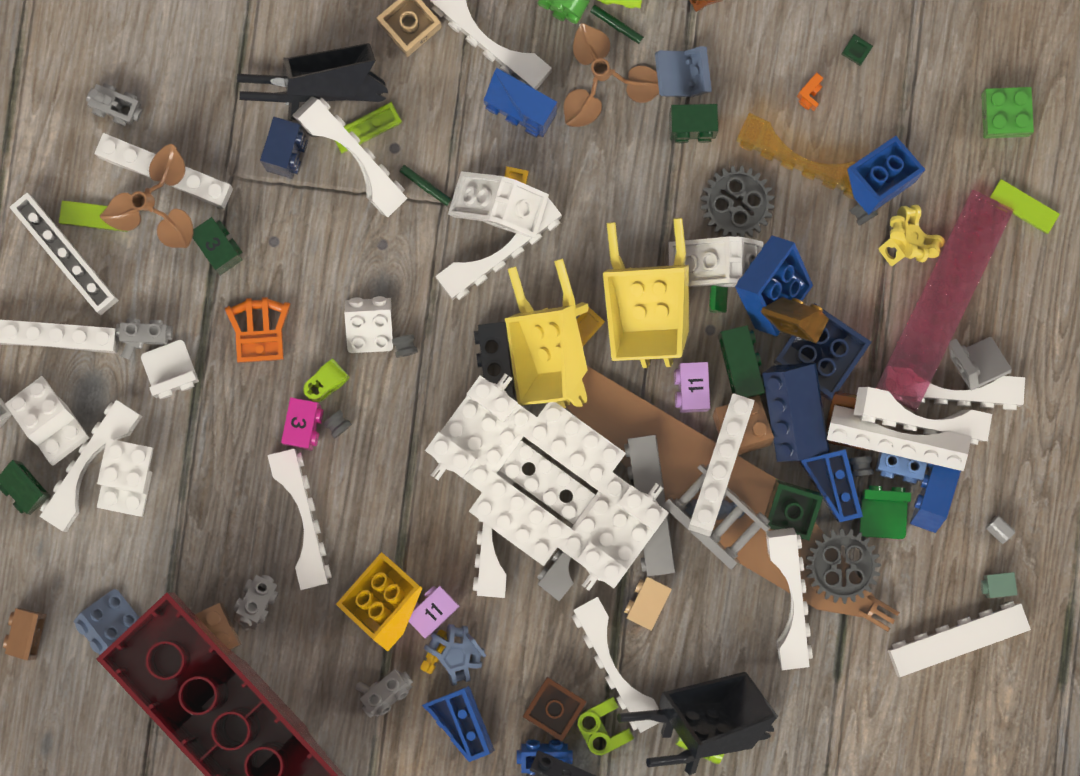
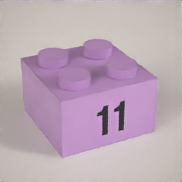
M708 362L680 363L678 369L674 371V385H679V392L675 394V407H680V413L707 412L710 409Z
M442 586L430 588L423 595L426 599L421 604L416 603L409 619L412 626L425 639L460 607Z

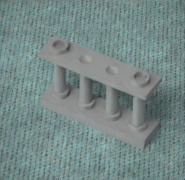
M701 464L698 467L703 474L680 499L676 498L674 500L670 498L663 505L687 529L689 528L692 516L685 511L686 505L701 490L709 464L707 466ZM727 487L723 499L728 496L737 506L712 531L711 536L689 531L732 570L740 562L737 559V553L760 528L767 532L771 527L768 525L770 520L761 512L756 514ZM745 512L754 522L731 547L725 548L719 542L721 540L720 537Z

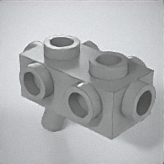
M106 83L103 86L96 84L94 89H90L86 100L88 101L87 105L93 109L91 113L102 118L105 115H109L114 118V123L124 127L127 123L132 125L134 120L139 121L143 109L140 108L141 104L137 101V96L125 92L124 95L115 92L117 88ZM124 107L130 108L128 114L122 113Z
M127 319L126 323H117L116 337H119L120 342L126 343L121 357L129 360L134 348L142 349L143 344L168 345V340H172L173 326L163 324L162 320H149V324L140 323L139 319Z
M256 575L254 580L249 579L243 592H246L244 599L239 598L234 606L233 611H236L235 621L245 631H248L250 628L256 630L259 623L263 624L269 613L266 609L269 604H274L278 596V592H276L277 584L274 583L270 576L262 575L260 577Z
M394 669L379 683L375 682L368 686L358 682L355 689L365 694L360 698L364 704L362 707L364 712L370 718L374 715L378 717L379 715L386 714L391 709V705L397 700H402L408 695L409 690L413 687L411 685L413 680L405 671L401 673Z

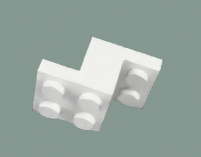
M43 376L39 377L5 403L26 436L40 448L52 466L90 438L69 407L55 394Z
M107 438L97 484L101 485L97 508L143 517L152 477L149 467L154 448Z

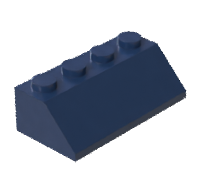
M816 363L771 366L763 372V379L777 462L800 461L829 453Z

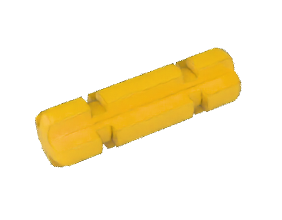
M440 629L437 634L447 640V632ZM440 643L436 650L442 653L445 646ZM428 652L426 655L427 660L423 661L420 669L428 674H432L436 667L434 664L435 662L438 663L439 659Z

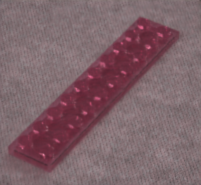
M975 190L971 191L878 381L876 389L889 391L898 403L914 411L918 409L1014 209Z

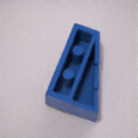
M846 449L799 461L818 492L822 494L823 500L838 523L863 517Z
M927 463L926 467H929L927 474H924V479L921 481L920 487H922V490L916 498L915 510L910 524L936 533L947 519L961 470Z
M470 686L422 705L436 720L439 727L451 738L450 740L468 762L495 751Z

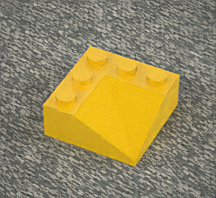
M381 552L336 605L386 651H389L404 634L422 588Z

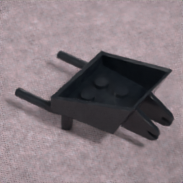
M370 43L289 58L283 57V76L237 74V83L271 84L285 87V92L275 93L240 91L239 100L284 102L285 105H289L288 119L291 121L296 120L292 115L299 109V102H306L312 96L317 99L323 98L325 101L381 102L386 99L381 94L388 93V89L384 80L370 71L376 61Z
M741 672L662 692L659 702L661 710L619 713L617 720L619 723L643 720L663 723L661 730L662 738H671L673 729H675L688 749L678 755L647 758V767L686 764L684 771L692 775L696 773L700 758L752 749L759 740L770 738L771 735L766 731L774 732L772 723L777 719L778 715L747 672Z

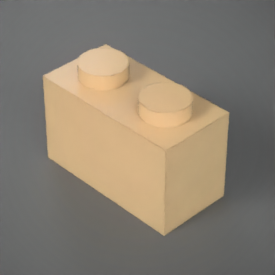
M646 577L645 580L640 579L635 588V592L638 594L634 601H629L624 611L628 614L626 619L652 631L672 589L649 577Z

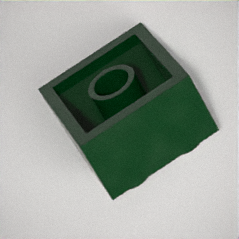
M12 460L0 474V491L5 496L10 495L15 500L13 505L21 514L25 512L31 515L51 497L20 461Z

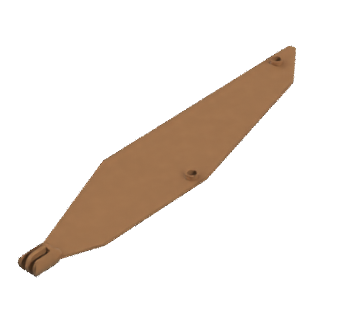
M587 366L588 371L582 378L587 394V402L582 403V407H576L570 402V405L565 404L566 408L575 417L624 452V444L628 443L629 438L656 435L665 500L667 501L670 498L674 500L676 498L680 499L703 474L698 467L701 464L705 466L710 464L716 442ZM624 455L620 462L627 468L631 466L630 457L626 458V455ZM737 455L727 487L756 514L761 512L765 515L776 478ZM700 491L692 499H698ZM728 496L724 498L729 503L733 502ZM745 513L720 537L721 540L719 542L725 548L731 547L754 520ZM716 520L713 530H715V528L723 520ZM815 523L810 540L801 539L802 549H798V556L803 558L804 571H800L801 579L805 580L806 593H802L803 601H807V604L817 610L863 617L889 632L891 628L871 616L875 613L894 624V619L876 608L879 605L896 616L900 612L875 598L872 593L864 590L862 591L864 594L863 599L857 594L855 595L856 602L847 597L846 604H843L841 597L834 603L832 595L827 600L824 599L825 591L817 594L818 585L811 587V583L815 579L807 578V575L812 573V570L806 569L805 566L810 565L812 561L806 559V556H813L814 554L810 551V547L817 549L818 546L815 540L824 541L822 537L824 533ZM760 528L737 553V559L743 566L790 593L786 577L770 560L767 550L766 532ZM834 548L826 550V560L834 561L837 558V551ZM841 555V564H837V568L842 571L841 582L842 586L845 587V568H849V564L845 563V559ZM833 571L827 573L826 582L831 585L835 584L838 581L837 573ZM852 571L849 575V581L852 584L859 583L861 579L855 571Z

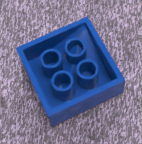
M496 68L484 97V104L487 105L486 109L495 115L501 113L506 116L505 120L514 126L518 124L526 128L525 131L536 138L538 135L544 137L557 114V101Z
M772 235L767 243L763 245L757 257L750 263L744 275L738 280L735 288L754 328L778 336L781 331L761 313L762 308L782 297L789 300L796 298L803 301L813 287V283L795 243Z

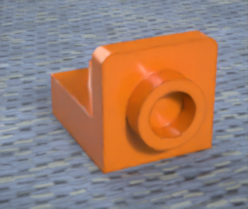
M817 72L797 95V98L800 99L798 102L807 110L812 109L815 111L819 105L810 97V95L815 97L823 87L820 84L823 77Z

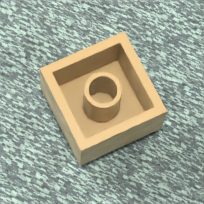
M397 0L377 17L380 27L407 57L442 28L439 19L422 0Z

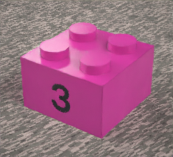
M290 397L281 443L285 446L312 451L313 446H317L319 441V433L316 429L317 424H322L324 410L321 409V405L317 402Z

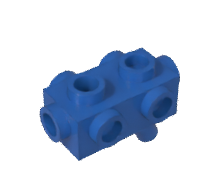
M531 739L526 741V744H521V750H517V764H521V773L535 775L534 772L530 771V768L538 750L566 763L573 764L572 750H568V743H563L559 739L551 740L547 744H540L538 740Z

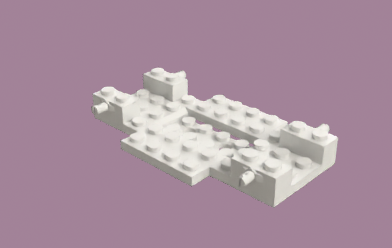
M504 373L500 381L495 384L487 381L480 375L441 432L437 433L425 451L432 455L437 463H439L430 475L439 481L447 469L455 472L480 490L482 493L469 512L544 566L555 550L559 548L587 569L590 575L582 584L584 588L590 580L591 582L586 588L589 591L597 580L606 582L612 588H615L669 514L656 501V498L664 488L660 486L657 492L654 493L659 486L655 483L651 491L646 494L614 474V469L626 453L558 403H547L538 417H536L506 393L505 388L512 380L510 376L508 377ZM523 437L598 490L597 494L595 495L521 441ZM531 462L535 465L536 469L533 475L527 476L522 472V467L525 463ZM498 471H501L573 524V527H568L498 476ZM566 489L572 492V501L564 503L560 500L559 495L562 490Z

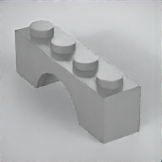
M560 549L551 559L555 562L550 569L545 567L537 577L540 580L538 585L558 601L562 599L574 584L569 574L571 557Z

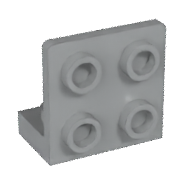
M988 337L968 347H965V345L961 346L957 339L948 342L950 358L971 391L1012 372L1010 365L992 337Z

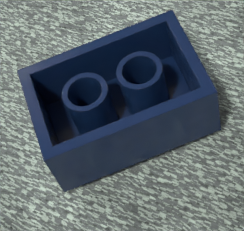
M273 117L260 159L267 172L293 179L294 174L298 175L301 167L299 157L301 152L305 153L308 144L301 125Z

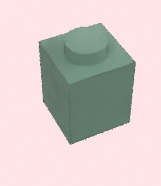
M1015 572L983 575L984 580H981L982 594H986V598L1017 595Z

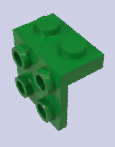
M868 486V490H862L861 511L863 517H860L859 530L862 533V537L904 539L906 537L908 502H911V492H905L906 488L892 487L891 491H882V486Z

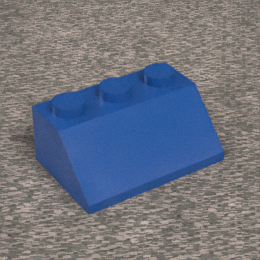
M894 136L847 170L854 199L870 215L916 183L925 171V168L898 137Z

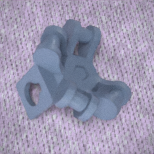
M448 624L447 640L433 632L431 635L432 640L429 645L426 644L424 646V649L439 659L448 671L451 685L454 686L457 685L458 681H470L468 668H482L480 659L481 656L483 658L486 657V654L484 653L485 649L481 648L468 633L467 626L457 628L453 624ZM454 637H460L461 643L454 642ZM440 643L445 645L442 653L436 650Z

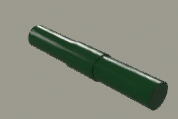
M594 5L590 10L592 14L637 44H640L644 37L597 5Z
M406 165L402 166L399 172L418 187L432 195L445 206L451 203L452 199Z

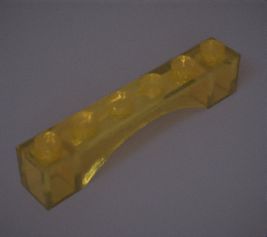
M751 113L748 114L736 140L740 143V147L748 151H752V149L761 152V157L770 161L774 158L780 161V165L789 170L795 168L802 172V176L810 180H814V178L823 181V186L832 190L836 187L844 191L843 195L854 199L847 169L856 162L824 164L805 159L789 149L780 140L770 122Z

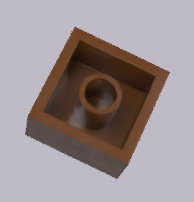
M547 676L523 714V717L555 738L563 741L587 701Z

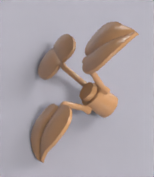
M581 23L574 37L573 52L576 60L582 65L592 63L593 85L590 95L584 89L573 90L567 95L563 107L566 125L581 127L594 122L599 117L602 111V103L599 99L594 98L597 82L606 81L611 75L628 84L626 92L633 101L646 103L653 100L659 94L657 72L647 66H635L629 70V80L616 73L615 70L611 69L608 61L603 59L608 55L611 47L607 35L598 29Z
M169 144L154 156L149 166L150 178L160 182L151 188H146L145 192L136 191L133 194H118L111 200L107 208L100 215V218L115 229L131 231L141 223L139 211L154 212L164 218L157 226L159 240L171 248H187L193 238L191 218L181 209L171 210L168 216L164 212L155 209V198L151 194V192L161 188L164 183L169 186L178 184L185 175V163L175 145Z

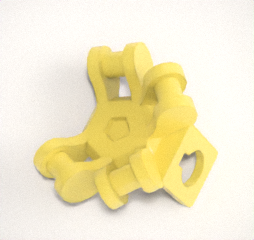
M911 205L910 208L908 206H901L898 209L897 216H893L890 219V226L893 228L890 231V239L878 248L890 266L895 265L904 257L909 259L915 257L917 261L923 263L927 258H936L940 254V248L943 247L945 240L940 235H927L919 227V219L921 217L919 205ZM887 247L896 248L895 258L888 254Z

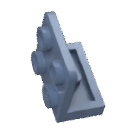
M699 46L687 51L660 50L655 53L658 87L661 96L695 97L712 92L707 47Z
M113 589L83 610L73 622L78 632L88 639L92 650L101 655L139 619V616L121 593Z

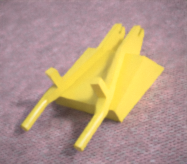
M682 218L673 219L676 242V255L673 266L625 268L619 256L616 222L606 223L610 261L613 269L603 272L612 361L640 360L643 368H649L650 359L663 358L665 366L672 367L673 358L682 357L689 333V265H684L686 249Z
M563 258L554 261L563 290V307L545 308L534 311L525 298L517 267L508 268L517 304L521 312L505 318L518 404L521 406L556 402L563 408H566L565 404L570 405V402L576 407H582V403L587 402V394L582 378L588 369L576 316L588 312V303L581 302L575 305L573 291Z

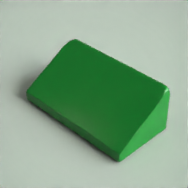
M710 285V312L726 313L728 287Z

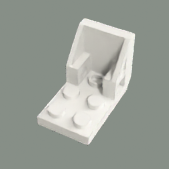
M461 171L448 215L455 218L483 221L507 231L536 238L549 194L504 176Z
M745 237L685 240L686 259L684 265H689V287L708 285L735 287L738 280L749 268L750 263L762 250L763 241ZM675 241L669 242V266H673L676 255Z

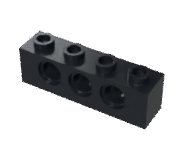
M505 322L478 325V331H474L475 345L480 344L481 353L476 354L477 365L483 369V378L497 384L504 373L511 377ZM493 341L498 344L499 348L495 353H488L485 350L488 342ZM492 364H497L500 366L501 372L497 376H491L488 373V367ZM511 380L505 391L509 397L514 399Z

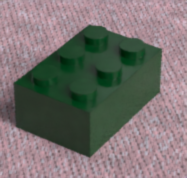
M748 325L721 331L718 339L732 394L734 393L746 398L762 396L765 393L763 375H760L759 367L762 365L759 352L755 353L753 347L754 343H756L754 331L749 330Z

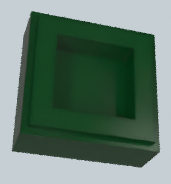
M854 34L841 55L861 66L873 45Z

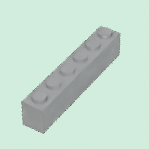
M656 435L629 438L628 443L624 444L626 458L630 457L631 466L627 467L629 480H634V487L646 494L657 483L659 486L654 492L656 493L660 486L664 488ZM663 489L656 498L659 506L667 511L663 507L666 502ZM668 515L643 548L645 558H641L642 572L647 571V577L676 572Z

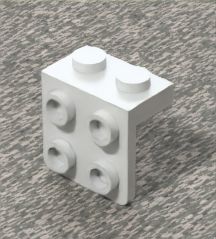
M377 296L373 299L355 297L345 300L344 314L348 352H384L393 349L391 298Z
M177 340L141 355L142 363L151 384L149 388L152 396L155 398L164 399L173 395V391L191 389L195 387L194 383L199 382L186 345L182 340Z

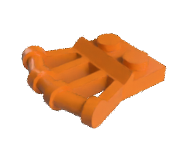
M262 297V300L246 298L245 301L233 307L227 306L224 308L236 334L238 363L284 360L282 329L291 303L284 302L283 304L268 299V297ZM253 309H262L263 331H254ZM269 309L281 312L275 330H270ZM246 311L247 332L241 331L235 315Z

